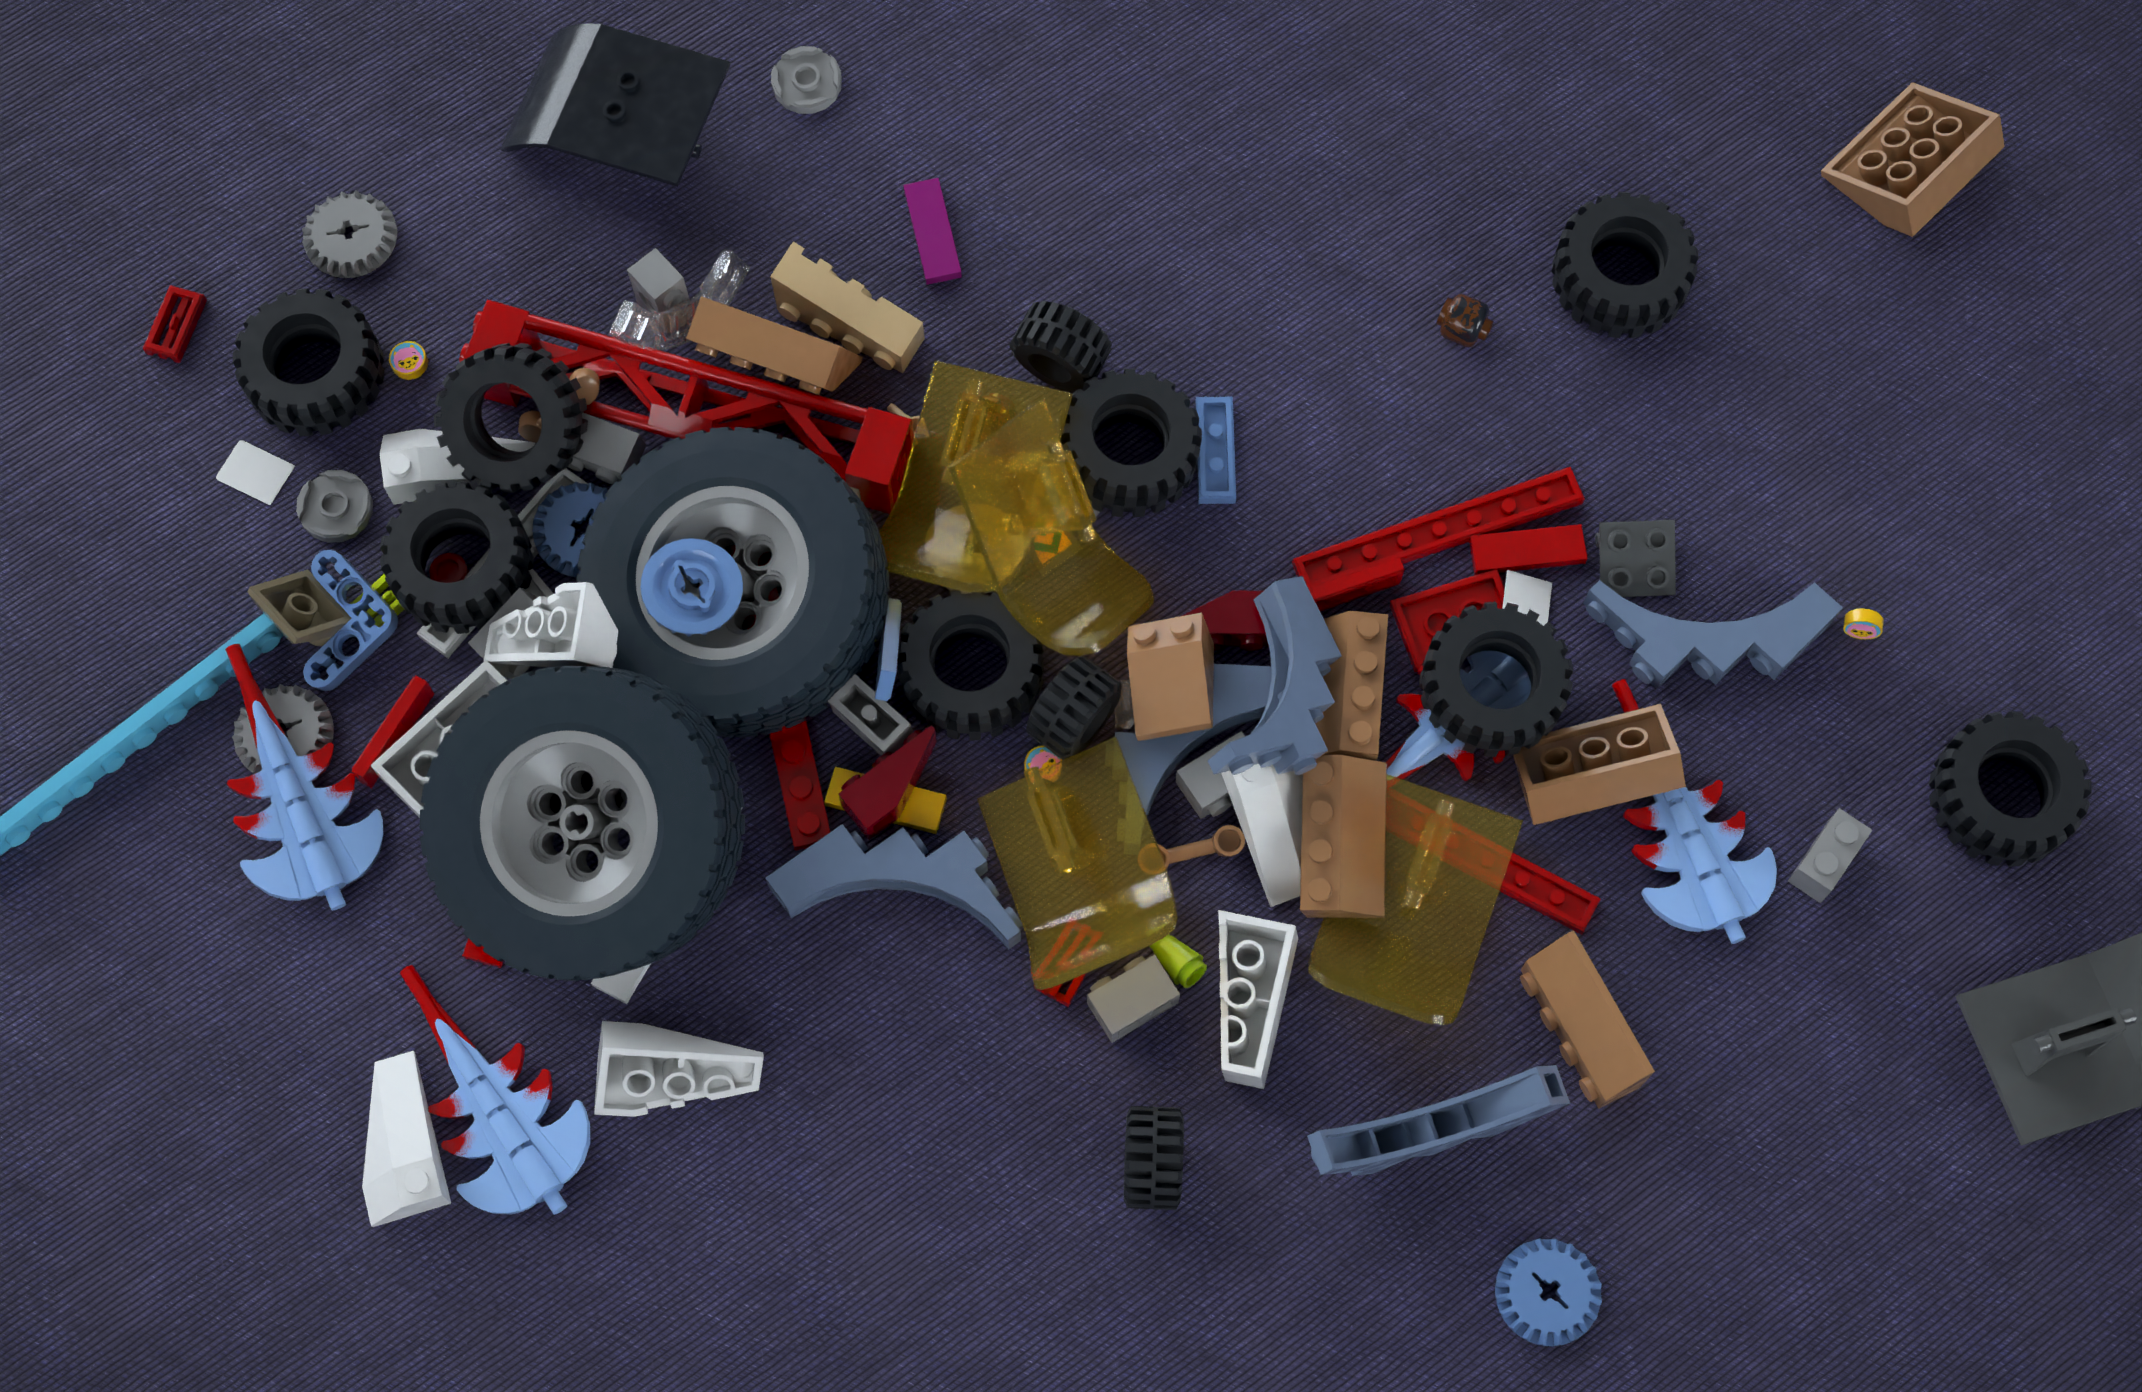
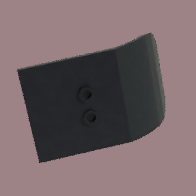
M576 24L561 28L551 38L500 150L511 152L522 148H550L678 187L690 157L698 159L701 154L702 145L697 144V141L730 68V62L603 24Z

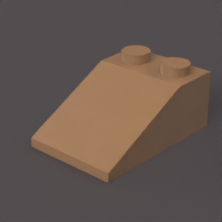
M1202 612L1128 626L1127 659L1137 740L1142 741L1213 728L1214 642Z

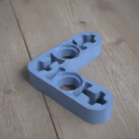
M324 550L315 556L311 565L312 574L352 619L307 661L303 670L306 682L312 687L325 692L338 687L394 633L398 625V617L392 607L345 557L333 550ZM328 562L334 563L336 571L345 578L339 582L337 578L327 573L328 569L325 565ZM353 585H361L363 588L361 600L357 603L349 604L346 600L348 589ZM370 607L373 611L382 615L383 626L378 627L374 625L375 620L365 610ZM349 637H357L360 644L359 650L352 656H345L342 652L343 643ZM334 654V656L342 662H344V664L342 666L336 664V660L332 659L330 656ZM320 666L327 668L326 672L329 677L326 680L319 678L320 673L318 669Z

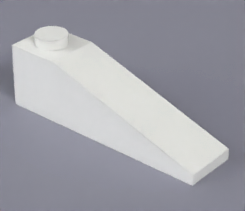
M415 429L383 435L380 449L383 484L394 505L402 504L405 501L413 502L417 499L416 493L423 489L427 493L435 491V485L447 482L449 488L456 487L457 482H469L472 489L475 490L476 486L480 485L481 480L476 478L470 482L461 475L465 469L460 464L453 467L446 459L451 455L448 447L440 448L437 437L443 434L442 431ZM492 437L502 447L516 452L526 451L535 445L534 442Z
M563 583L555 588V594L549 597L540 596L534 599L533 606L526 610L516 609L491 623L484 661L487 660L489 663L539 667L594 666L613 668V662L617 654L618 629L592 583Z
M1259 764L1253 765L1250 769L1237 775H1232L1231 771L1221 773L1270 907L1299 897L1301 892L1303 774L1296 775L1294 771L1277 774L1273 765L1261 768Z
M602 1021L598 1050L594 1115L636 1117L648 1114V1109L671 1105L672 1109L685 1106V1101L704 1097L716 1100L758 1091L764 1058L763 1052L642 1023Z
M414 1051L380 1060L374 1064L362 1185L372 1227L451 1204Z

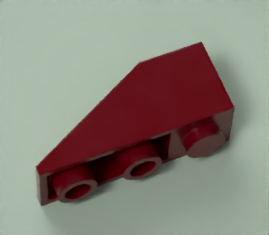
M1233 590L1182 615L1202 612L1214 642V651L1222 650L1225 646H1240L1242 650L1256 651L1262 649L1263 646H1269L1264 624L1254 602V599L1263 591Z
M932 725L924 731L919 729L911 733L904 740V746L893 754L887 752L881 755L873 763V768L863 776L855 775L851 777L841 787L842 791L838 795L842 808L868 840L900 818L936 744V733Z

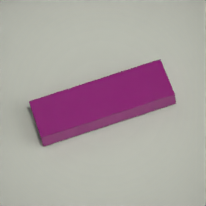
M939 178L903 185L926 285L962 278Z

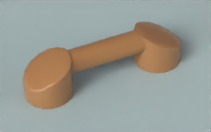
M577 369L570 375V381L577 378L581 386L580 389L576 390L578 398H585L586 404L589 405L598 396L600 379L598 374L591 369ZM528 411L521 415L518 431L524 439L537 443L542 429L541 415L538 411Z
M1225 825L1219 828L1213 834V837L1168 849L1159 844H1149L1140 851L1138 865L1145 874L1156 876L1164 872L1169 864L1213 853L1222 857H1232L1243 849L1245 837L1238 827Z

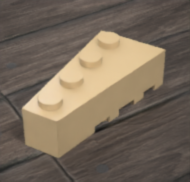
M792 242L770 276L779 313L790 321L796 322L799 320L809 325L821 337L828 338L831 336L837 339L846 349L853 353L859 354L862 352L872 357L884 369L891 370L894 368L903 373L925 339L923 322L883 297H880L877 301L873 300L871 293L864 285L853 278L846 283L832 271V265L821 258L817 264L801 255L805 248Z

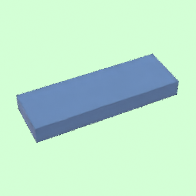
M1196 397V411L1200 418L1198 426L1202 429V441L1197 461L1198 503L1236 504L1233 397Z
M889 598L887 614L883 616L884 626L880 635L875 699L888 701L891 698L895 681L902 603L898 599Z

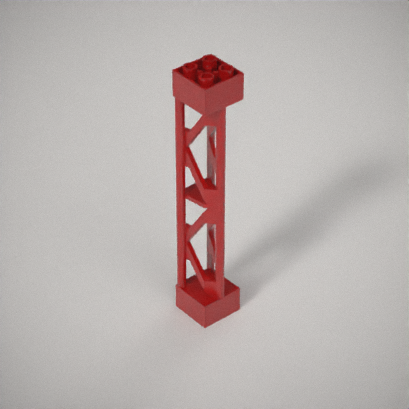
M488 299L483 311H478L474 318V333L469 344L465 343L460 353L459 361L461 362L475 353L499 344L510 343L511 346L523 343L531 345L533 351L544 349L552 353L551 361L554 363L562 361L569 369L577 366L591 369L598 374L600 380L614 376L619 377L650 412L649 416L596 401L587 405V410L583 413L672 439L677 437L684 439L686 438L685 434L700 430L710 432L711 428L730 427L734 431L735 427L760 429L785 424L806 448L824 459L850 487L859 489L861 501L865 507L893 514L915 452L912 419L871 407L866 409L536 316L530 314L527 310ZM538 333L579 344L577 351L541 341ZM611 357L614 361L605 358ZM642 362L690 375V379L686 382L640 369ZM572 373L566 374L569 379ZM707 380L747 391V397L743 398L711 389L708 386ZM509 383L494 385L484 396L485 399L517 407L521 396L533 399L526 391ZM655 388L683 395L678 416ZM703 401L720 406L699 413ZM780 404L782 408L775 407V405ZM814 410L862 424L860 430L810 417V414ZM741 415H751L748 418L718 424L724 420L735 418ZM824 436L855 444L848 465Z

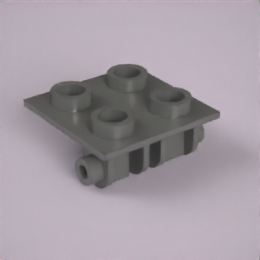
M1675 520L1599 522V533L1595 534L1596 548H1599L1601 582L1621 597L1676 595Z

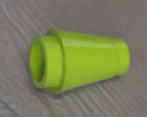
M1167 931L1159 933L1150 944V948L1154 951V954L1176 985L1181 984L1184 988H1189L1204 975L1207 965L1203 962V956L1170 935Z

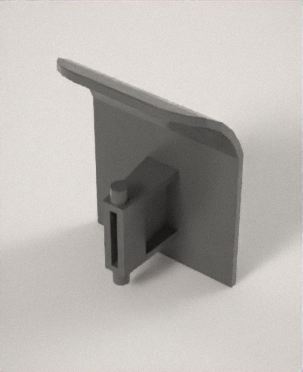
M2142 933L2089 954L1955 996L2021 1146L2142 1106Z

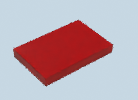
M1497 569L1390 601L1391 611L1414 672H1417L1422 666L1436 632L1442 630L1444 623L1453 615L1460 617L1462 610L1472 605L1476 607L1477 611L1481 610L1484 602H1496L1497 608H1503L1505 588Z

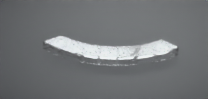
M723 249L712 270L699 286L701 291L692 299L686 298L664 312L648 311L634 302L624 300L609 334L621 342L643 349L667 350L681 346L690 341L686 337L701 296L728 306L740 289L750 267L733 251Z

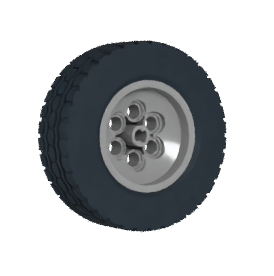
M730 427L711 428L710 432L700 430L685 434L686 438L684 439L677 437L662 444V449L658 450L655 448L641 457L640 460L642 462L638 465L632 464L621 475L623 479L619 483L615 481L604 495L607 499L604 503H599L591 518L594 522L592 526L588 525L582 542L585 548L580 549L577 568L581 571V574H577V583L588 582L594 585L618 629L617 654L613 662V668L645 675L659 681L661 685L665 684L682 695V699L686 698L702 712L700 714L701 717H706L718 732L716 736L733 737L735 735L736 737L758 736L759 732L762 735L782 731L783 726L791 728L806 721V716L813 717L828 707L826 704L828 700L855 674L857 676L860 675L863 671L861 666L864 662L868 663L876 648L874 642L875 640L879 641L884 626L882 616L887 614L889 596L886 594L889 591V571L885 569V567H888L885 548L881 544L882 538L876 523L873 521L864 503L840 475L820 456L789 438H782L781 435L759 430L758 433L756 429L735 427L734 431ZM689 538L707 540L722 547L724 550L729 546L736 545V550L732 557L740 569L743 581V594L740 606L731 620L724 623L719 630H712L705 636L693 634L688 637L683 633H672L668 628L659 626L656 620L651 615H648L645 604L642 601L640 585L646 563L657 550L676 540ZM766 552H772L769 563L764 566H758L760 556ZM682 574L685 582L683 593L691 592L694 597L697 596L699 599L697 583L692 584ZM775 587H782L780 597L775 601H768L770 591ZM750 615H756V622L753 627L743 630L744 620Z
M556 666L538 669L535 672L531 671L511 679V682L506 681L488 691L489 696H481L467 709L470 712L462 713L451 726L452 732L444 736L436 750L439 755L432 759L426 775L430 778L428 782L424 783L421 803H424V809L420 810L419 829H423L424 836L420 837L422 854L427 856L428 860L424 864L430 882H435L436 887L433 889L441 905L447 906L449 910L446 913L458 928L465 929L463 934L476 946H483V951L500 962L506 960L505 965L524 973L530 971L529 974L543 978L578 981L580 979L590 980L613 976L652 964L675 952L678 947H682L697 934V930H701L715 914L713 912L714 909L717 910L728 893L726 888L732 885L738 866H735L736 861L741 859L744 841L740 839L741 834H745V814H741V808L745 806L742 788H738L737 785L740 779L735 764L728 759L731 754L723 739L717 738L718 732L706 717H701L700 714L702 712L686 698L682 699L681 694L667 685H661L655 679L642 674H636L632 671L610 667ZM586 771L593 778V786L588 792L584 790L581 784V778ZM619 789H622L627 795V804L623 810L615 802V795ZM555 793L560 797L562 803L561 809L557 814L550 807V799ZM585 817L588 819V826L585 824ZM622 828L630 835V843L626 849L619 845L617 838ZM556 833H559L564 840V847L560 853L552 845V840ZM589 851L595 852L598 857V866L594 871L588 867L586 862Z

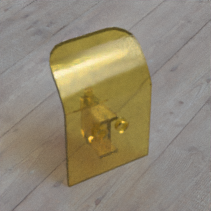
M935 360L900 492L893 510L879 531L882 538L881 544L885 548L888 567H885V569L892 573L966 592L994 591L1007 583L1020 565L1034 537L1073 394Z
M1044 398L1036 400L948 467L1000 600L1012 616L1042 644L1063 655L1082 656L1096 653L1112 642L1151 607L1154 602V594L1149 582L1142 574L1121 559L1093 528L1092 523L1097 519L1071 450H1064Z
M1116 737L1045 769L1039 770V767L1029 768L1024 771V778L977 798L1023 924L1029 947L1031 974L1034 985L1039 990L1065 983L1156 943L1175 929L1178 920L1168 871Z
M1387 774L1385 918H1323L1308 961L1309 974L1314 980L1333 991L1409 1018L1435 1025L1454 1023L1460 1013L1475 961L1523 821Z

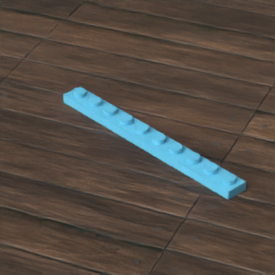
M263 613L0 816V856L11 847L24 843L29 838L30 832L43 822L55 819L66 804L74 798L87 794L97 780L106 773L118 770L125 763V759L137 749L149 746L156 739L159 732L168 725L180 722L187 715L190 708L199 701L211 698L218 691L221 684L230 677H235L236 675L225 650L228 646L240 644L249 665L261 653L273 650L284 636L282 632Z

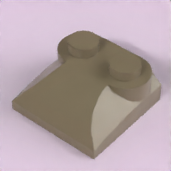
M308 569L251 586L247 592L259 609L292 644L310 642L315 646H323L352 619Z

